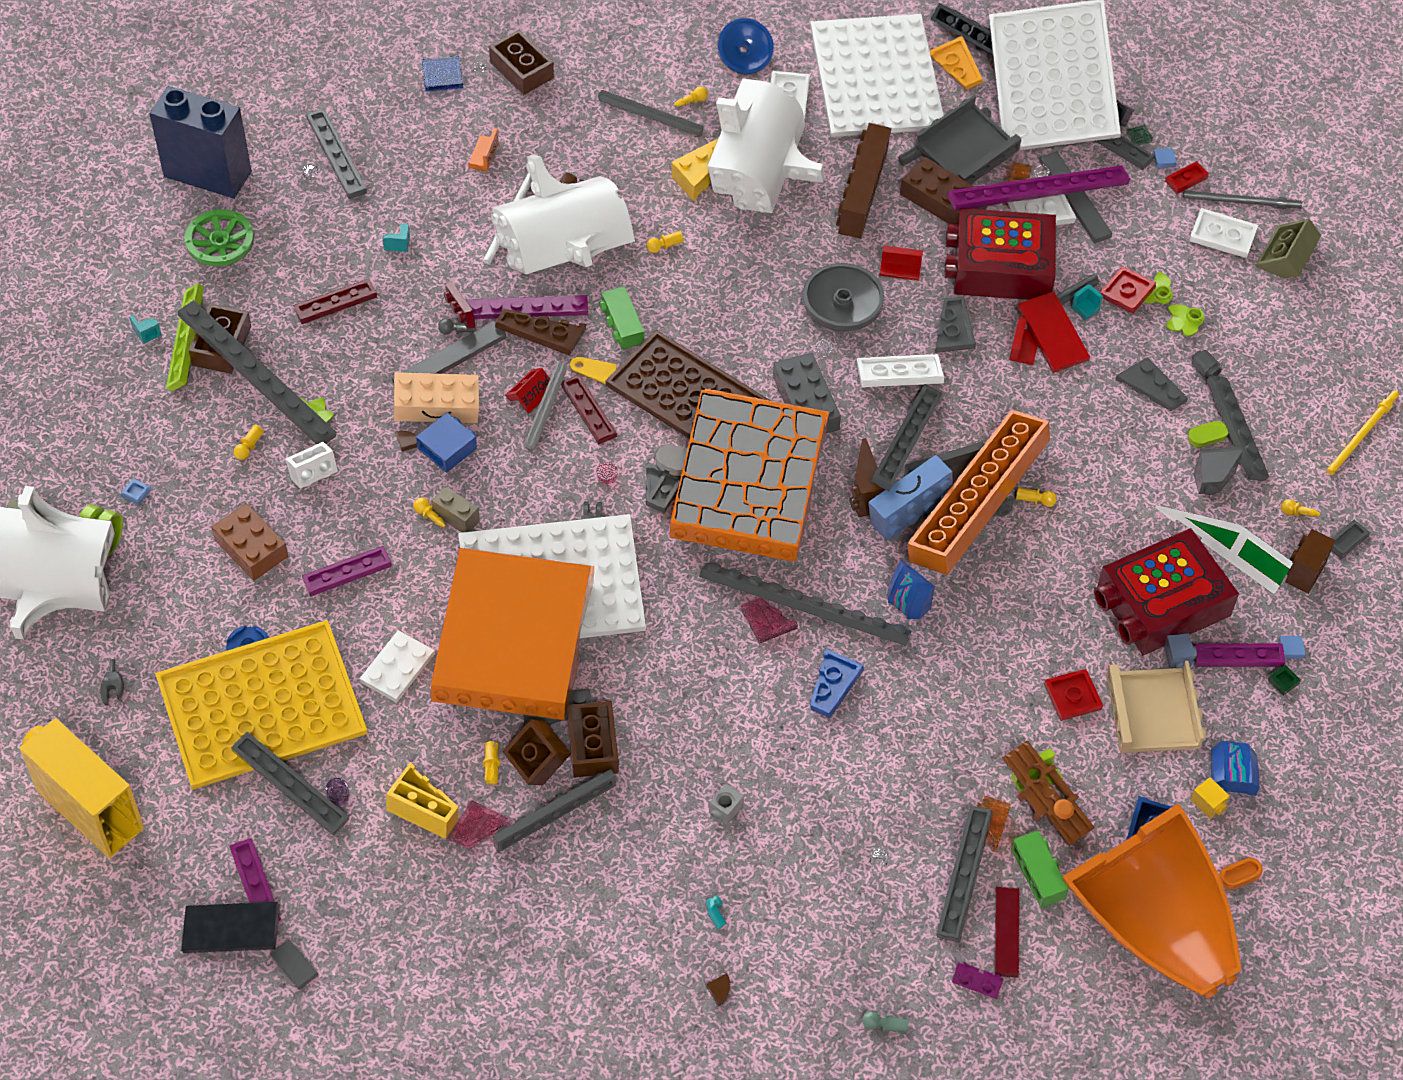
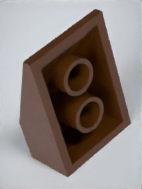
M863 438L861 442L854 486L851 487L853 497L850 498V505L853 511L856 510L858 517L870 515L869 501L885 491L884 488L871 482L878 467L866 438Z

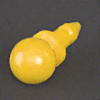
M699 86L694 92L690 91V95L675 102L674 106H684L692 101L694 104L697 101L703 102L708 98V90L705 87Z
M420 497L414 501L413 508L416 513L422 514L424 518L428 517L438 526L443 528L446 526L443 519L433 511L432 505L430 506V502L426 498Z
M1287 499L1281 504V511L1286 515H1294L1295 517H1299L1300 514L1310 517L1320 516V512L1304 507L1301 502L1296 503L1292 499Z

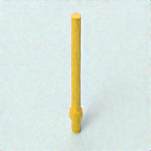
M1393 390L1386 399L1379 403L1375 413L1327 468V473L1334 475L1380 418L1392 409L1393 403L1400 396L1398 391Z

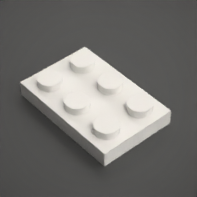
M1065 194L1008 202L1012 212L1056 215V225L1071 224L1076 220V216Z
M1201 208L1189 241L1247 258L1258 225Z
M398 630L360 677V683L397 703L435 655V651Z

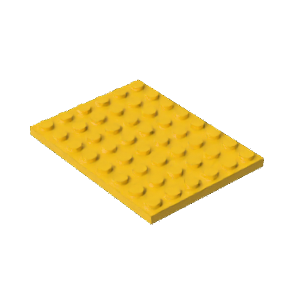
M328 620L155 673L192 790L254 771L251 766L231 749L246 732L250 733L282 761L368 734Z

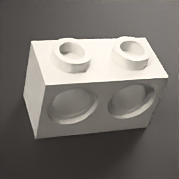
M324 442L286 458L290 478L300 489L338 472L333 450Z

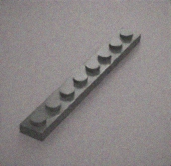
M924 384L874 473L871 482L890 491L943 393Z

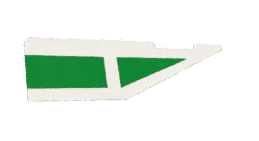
M1159 505L1155 506L1157 510L1172 521L1178 520L1188 528H1192L1196 534L1202 537L1201 542L1273 594L1277 592L1293 564L1291 560L1242 525Z

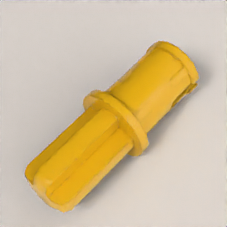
M488 741L484 744L485 759L482 763L485 767L486 784L495 785L498 782V767L501 765L498 757L499 744L496 742L494 747V741Z

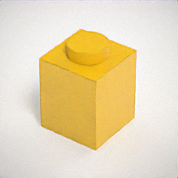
M1209 777L1194 789L1191 801L1206 816L1212 818L1215 814L1220 816L1228 808L1227 802L1230 795Z

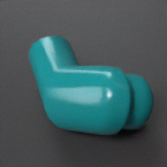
M713 896V898H708L706 906L708 915L718 930L726 925L727 922L718 909L723 905L721 898Z

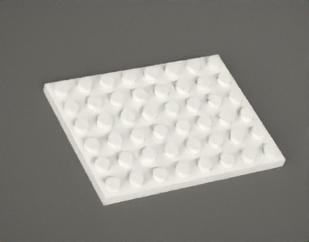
M1090 0L989 14L1001 128L1010 137L1017 134L1022 138L1020 150L1121 137L1104 0Z
M921 14L810 22L831 137L862 135L863 129L867 130L869 122L891 127V133L920 131L930 126L934 120L944 116Z
M630 514L458 533L460 548L594 566V584L582 624L580 638L646 631Z

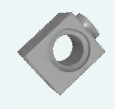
M725 783L709 802L711 817L717 822L722 821L728 825L744 806V795ZM722 804H727V805H729L730 807L724 808V807H721L720 805H722Z

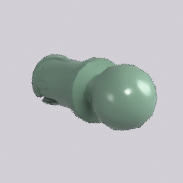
M875 1011L866 1012L862 1018L863 1025L869 1030L883 1027L882 1032L886 1030L902 1034L907 1033L909 1019L887 1016L888 1013H885L883 1018Z

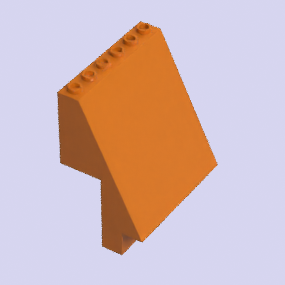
M459 548L431 681V701L565 720L567 705H569L579 666L580 632L594 584V566Z

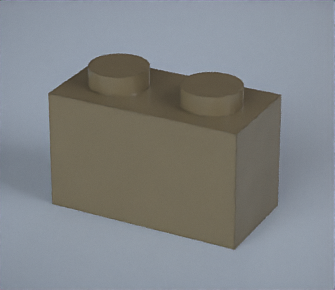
M446 486L432 499L433 511L443 521L462 533L470 532L480 522L479 507Z

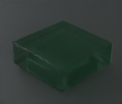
M1145 125L1127 129L1126 134L1138 146L1150 143L1153 140Z

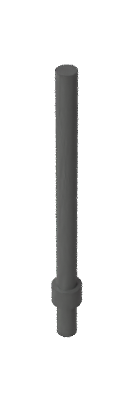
M1185 190L1183 193V198L1277 206L1278 209H1286V207L1302 208V201L1288 200L1287 197H1278L1277 199Z

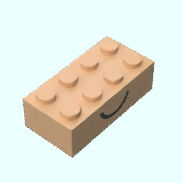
M395 372L394 421L435 422L445 413H449L452 417L458 418L461 423H478V375Z

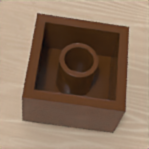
M1311 529L1308 536L1303 535L1298 545L1299 548L1297 551L1294 550L1290 558L1293 564L1287 573L1288 576L1285 583L1309 594L1324 569L1336 540L1314 529Z
M530 720L502 751L528 785L540 786L544 785L571 755L570 751L547 722Z

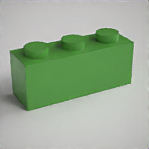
M625 286L601 292L602 301H599L601 312H605L607 315L606 323L608 328L612 327L613 329L612 336L614 342L619 343L621 350L642 344L645 331Z
M1039 830L1013 839L1011 851L1040 908L1066 899L1069 888L1062 880L1057 859L1052 857L1049 852L1048 841L1045 837L1042 838Z

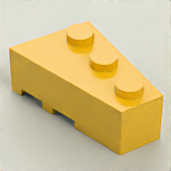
M718 139L672 162V178L693 201L711 183L708 164Z
M410 762L387 792L386 810L446 839L458 823V806L440 789L437 790L429 783V779L415 770V766Z

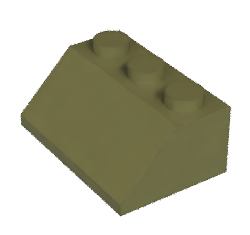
M1310 218L1278 225L1255 266L1284 279L1297 277L1302 273L1306 262L1310 259V255L1322 235Z

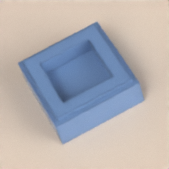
M1173 148L1154 149L1153 155H1155L1156 168L1176 167L1177 162Z
M133 478L121 492V497L140 505L151 492V487Z
M1280 636L1279 643H1283L1285 659H1304L1305 651L1302 636Z

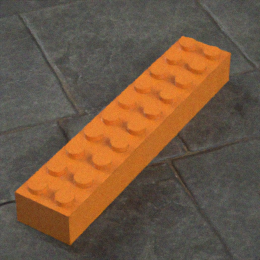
M1015 410L1009 412L907 543L909 562L946 575L950 573L1050 441L1049 421Z

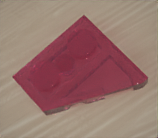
M761 597L741 605L740 610L759 644L798 629V623L795 620L790 621L784 617L780 610L771 607Z
M471 800L448 835V840L469 850L477 845L480 840L492 836L496 830L503 826L507 827L510 824V819Z

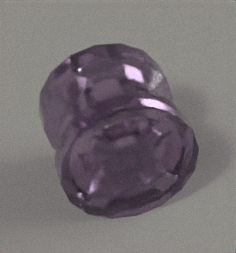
M334 778L326 784L327 798L336 806H342L348 802L350 793L345 780Z

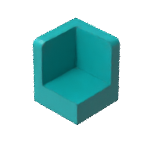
M401 224L399 234L387 233L383 235L384 250L408 252L410 241L409 224Z
M1088 284L1074 294L1071 309L1084 320H1087L1100 311L1103 296Z
M134 315L129 317L132 329L143 344L162 336L159 323L155 318L152 320L148 318L138 323Z

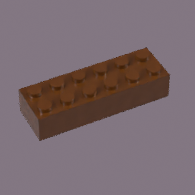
M869 122L867 130L863 129L860 141H863V143L858 144L856 152L858 157L854 158L852 170L854 171L849 173L847 184L850 185L845 187L843 199L845 200L840 202L838 213H840L836 222V226H839L838 234L862 238L887 156L891 127Z

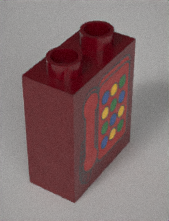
M960 208L958 224L947 223L945 247L956 248V254H946L944 278L955 279L954 295L1030 300L1053 292L1056 277V215Z
M1192 528L1103 566L1098 586L1094 588V597L1101 610L1105 612L1111 610L1117 618V630L1123 642L1127 645L1134 643L1143 656L1164 647L1168 635H1190L1230 617L1239 592Z

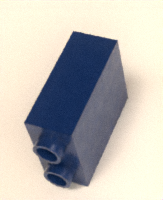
M167 86L149 112L163 176L235 199L252 172L240 107L180 88Z

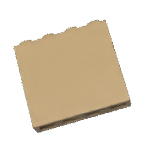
M1185 661L1183 668L1119 671L1118 664L1109 665L1106 677L1120 753L1201 748L1203 741L1206 740L1205 727L1201 726L1202 710L1197 706L1198 690L1193 686L1194 671L1190 669L1189 661Z

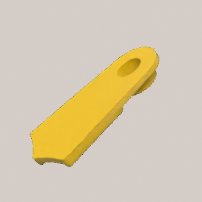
M575 357L570 362V368L576 373L605 384V381L616 370V364ZM580 364V365H582L583 367L578 368V367H576V365Z

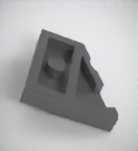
M647 463L646 506L665 513L677 495L681 476H673L669 474L670 471H662L658 466Z

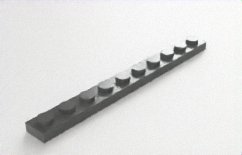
M193 300L178 310V316L313 442L316 444L321 442L327 444L336 437L337 432L198 303Z
M706 563L700 571L699 577L904 646L911 636L912 631L901 624L893 625L887 623L882 618L866 616L862 611H851L845 609L841 604H830L824 602L820 597H809L803 595L799 590H788L778 583H767L757 576L749 577L743 575L738 570L722 568L718 563Z

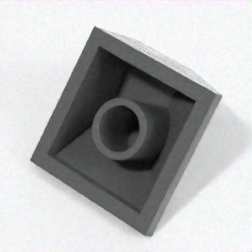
M1242 447L1200 450L1193 473L1198 494L1213 495L1219 493L1236 473L1243 452Z

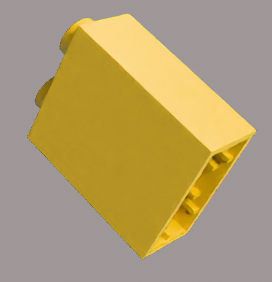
M54 718L45 727L38 725L28 731L19 749L36 791L105 856L110 859L145 829L130 785L58 719Z

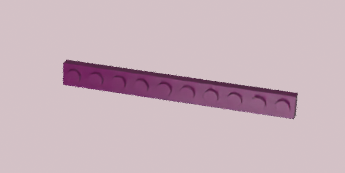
M1120 165L950 190L947 197L954 210H960V208H974L1128 185L1130 177L1124 167Z

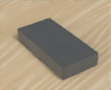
M1354 519L1332 538L1336 540L1332 552L1342 560L1369 537L1371 532Z
M289 939L270 953V957L298 990L318 976V972Z

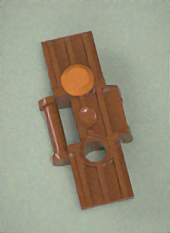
M1028 740L1002 757L1025 789L1020 792L1017 798L1020 802L1024 800L1029 802L1035 810L1032 818L1036 823L1046 815L1069 846L1095 828L1075 801L1079 796L1074 794L1057 773L1055 765H1046ZM1030 769L1038 771L1040 774L1037 777L1038 780H1033L1029 777L1028 771ZM1049 776L1066 799H1062L1045 777Z

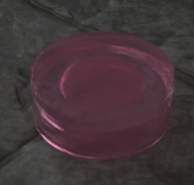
M605 462L597 467V479L601 483L610 484L617 479L618 470L614 464Z

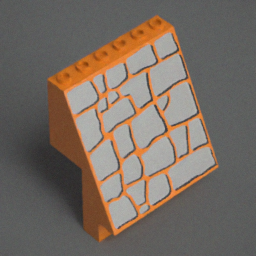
M711 389L701 390L670 522L669 538L796 562L810 511L814 476L828 427L829 412Z

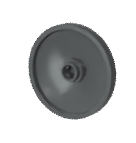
M834 263L823 266L813 272L804 285L803 304L806 312L815 322L831 330L854 331L864 328L878 318L883 308L884 290L880 281L869 270L855 264Z

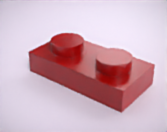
M1196 161L1166 176L1165 182L1176 194H1179L1208 179L1209 173Z

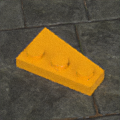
M962 36L929 50L931 58L965 90L984 83Z

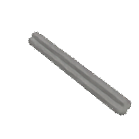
M558 361L555 365L526 438L525 447L527 449H536L567 371V363Z

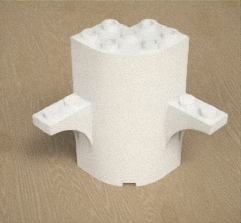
M742 79L734 100L718 98L716 105L722 132L708 164L713 191L719 194L732 195L735 207L742 210L773 213L785 178L823 183L825 179L823 164L807 159L797 149L805 128L802 108L793 95L789 97L784 93L785 89L775 84L750 79Z
M538 155L527 156L528 163L526 164L532 178L531 189L535 195L492 208L493 214H491V219L497 230L495 234L496 241L501 247L508 250L507 262L509 266L524 274L533 273L569 261L583 267L593 265L591 258L595 255L635 242L627 206L624 199L618 197V188L611 180L599 176L573 184L561 183L550 175L544 166L542 157Z
M25 486L23 493L18 497V507L21 510L0 507V598L17 600V611L15 617H12L10 620V629L13 631L15 639L23 640L31 626L50 612L65 608H81L105 612L110 591L103 569L115 535L111 521L82 518L64 513L46 503L37 494L34 487Z

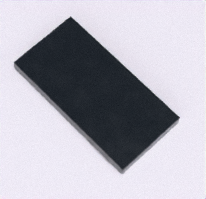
M275 901L187 905L185 908L181 951L183 953L274 950L276 949L280 904Z

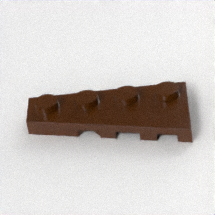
M507 309L502 311L495 322V328L569 356L584 334L587 325L579 323V326L569 324L567 320H561V322L551 321L549 317L545 316L535 318L531 317L529 313Z

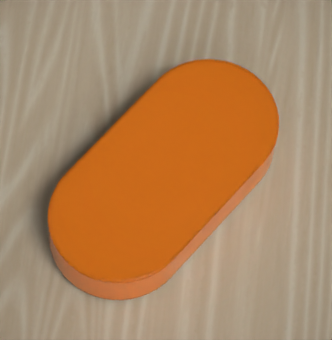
M1245 858L1224 867L1219 874L1223 888L1235 890L1258 880L1263 872V867L1254 858Z

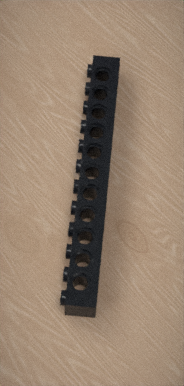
M938 4L930 20L993 54L991 29L948 5ZM1116 100L1119 125L1125 127L1134 109Z

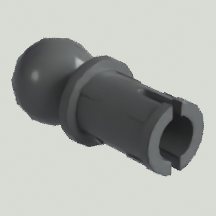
M445 318L438 323V329L442 334H450L453 330H456V335L459 332L477 331V327L468 330L464 323H460L458 318H456V322Z

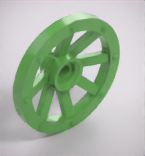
M219 209L205 212L196 217L188 225L184 239L188 253L196 261L209 266H225L239 261L248 254L253 246L254 233L252 225L246 217L232 210ZM218 219L230 220L225 231L220 229ZM213 221L215 231L210 233L202 225ZM237 223L244 228V230L230 236ZM197 231L208 240H194L193 236ZM246 237L242 245L233 243L239 239ZM195 247H210V248H208L207 250H205V251H203V252L201 253V252L198 251ZM226 250H234L233 253L226 255ZM215 252H219V253H220V256H210V255H212V254L215 253Z

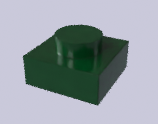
M1284 665L1270 675L1268 681L1284 696L1298 686L1301 679Z

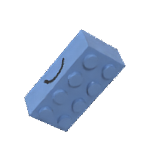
M937 455L933 456L893 484L890 491L885 490L869 501L871 525L886 541L892 537H897L907 526L914 525L920 517L935 509L953 485L952 471Z

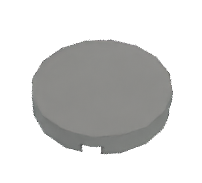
M671 445L660 448L655 457L656 465L662 471H670L669 474L673 476H681L687 449Z

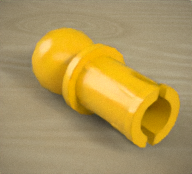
M680 230L665 236L662 234L660 239L650 238L646 243V248L650 253H657L661 247L667 250L670 246L683 243L684 238Z
M254 424L247 435L240 439L241 444L235 446L233 450L234 456L238 460H246L250 455V449H255V444L264 434V430Z
M1018 487L1016 500L1035 503L1034 505H1037V501H1039L1045 507H1052L1057 502V496L1053 491L1039 493V488L1032 490Z

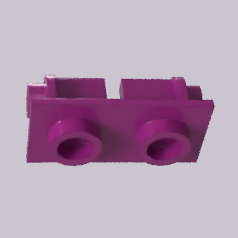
M966 962L957 964L952 983L997 999L1004 981L1003 978H1000L999 974L996 975L985 970L983 973H980V968L966 964Z

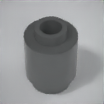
M1199 350L1193 355L1192 365L1205 378H1209L1211 375L1218 376L1221 373L1220 363L1207 350Z

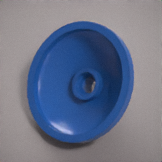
M739 18L731 21L723 28L718 38L717 47L721 60L729 69L739 74L748 75L761 71L768 65L773 56L774 42L769 30L762 23L754 19ZM744 47L746 52H742L740 48Z

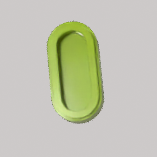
M1213 421L1193 427L1189 431L1188 442L1198 448L1222 442L1227 438V427L1220 421Z

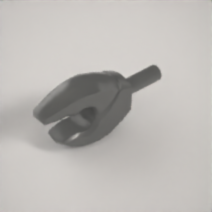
M113 659L110 660V672H106L100 685V695L105 706L109 703L108 693L110 690H116L117 699H120L124 690L123 679L119 672L115 671V660Z

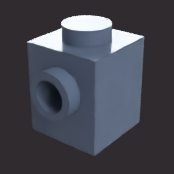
M1190 635L1167 636L1164 648L1169 669L1183 668L1185 661H1189V666L1191 667L1193 660L1197 657L1196 647L1192 646Z

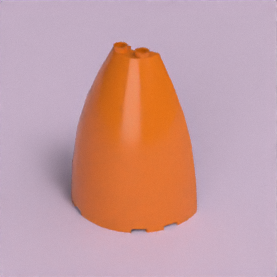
M1179 803L1141 826L1137 834L1105 854L1100 852L1062 876V880L1078 901L1117 943L1141 962L1171 981L1200 996H1205L1208 1000L1219 992L1217 990L1218 987L1223 984L1228 987L1238 980L1236 975L1241 971V962L1230 905L1220 876L1200 836Z

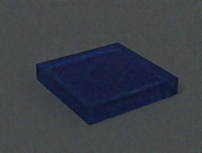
M460 56L422 59L425 92L463 88Z

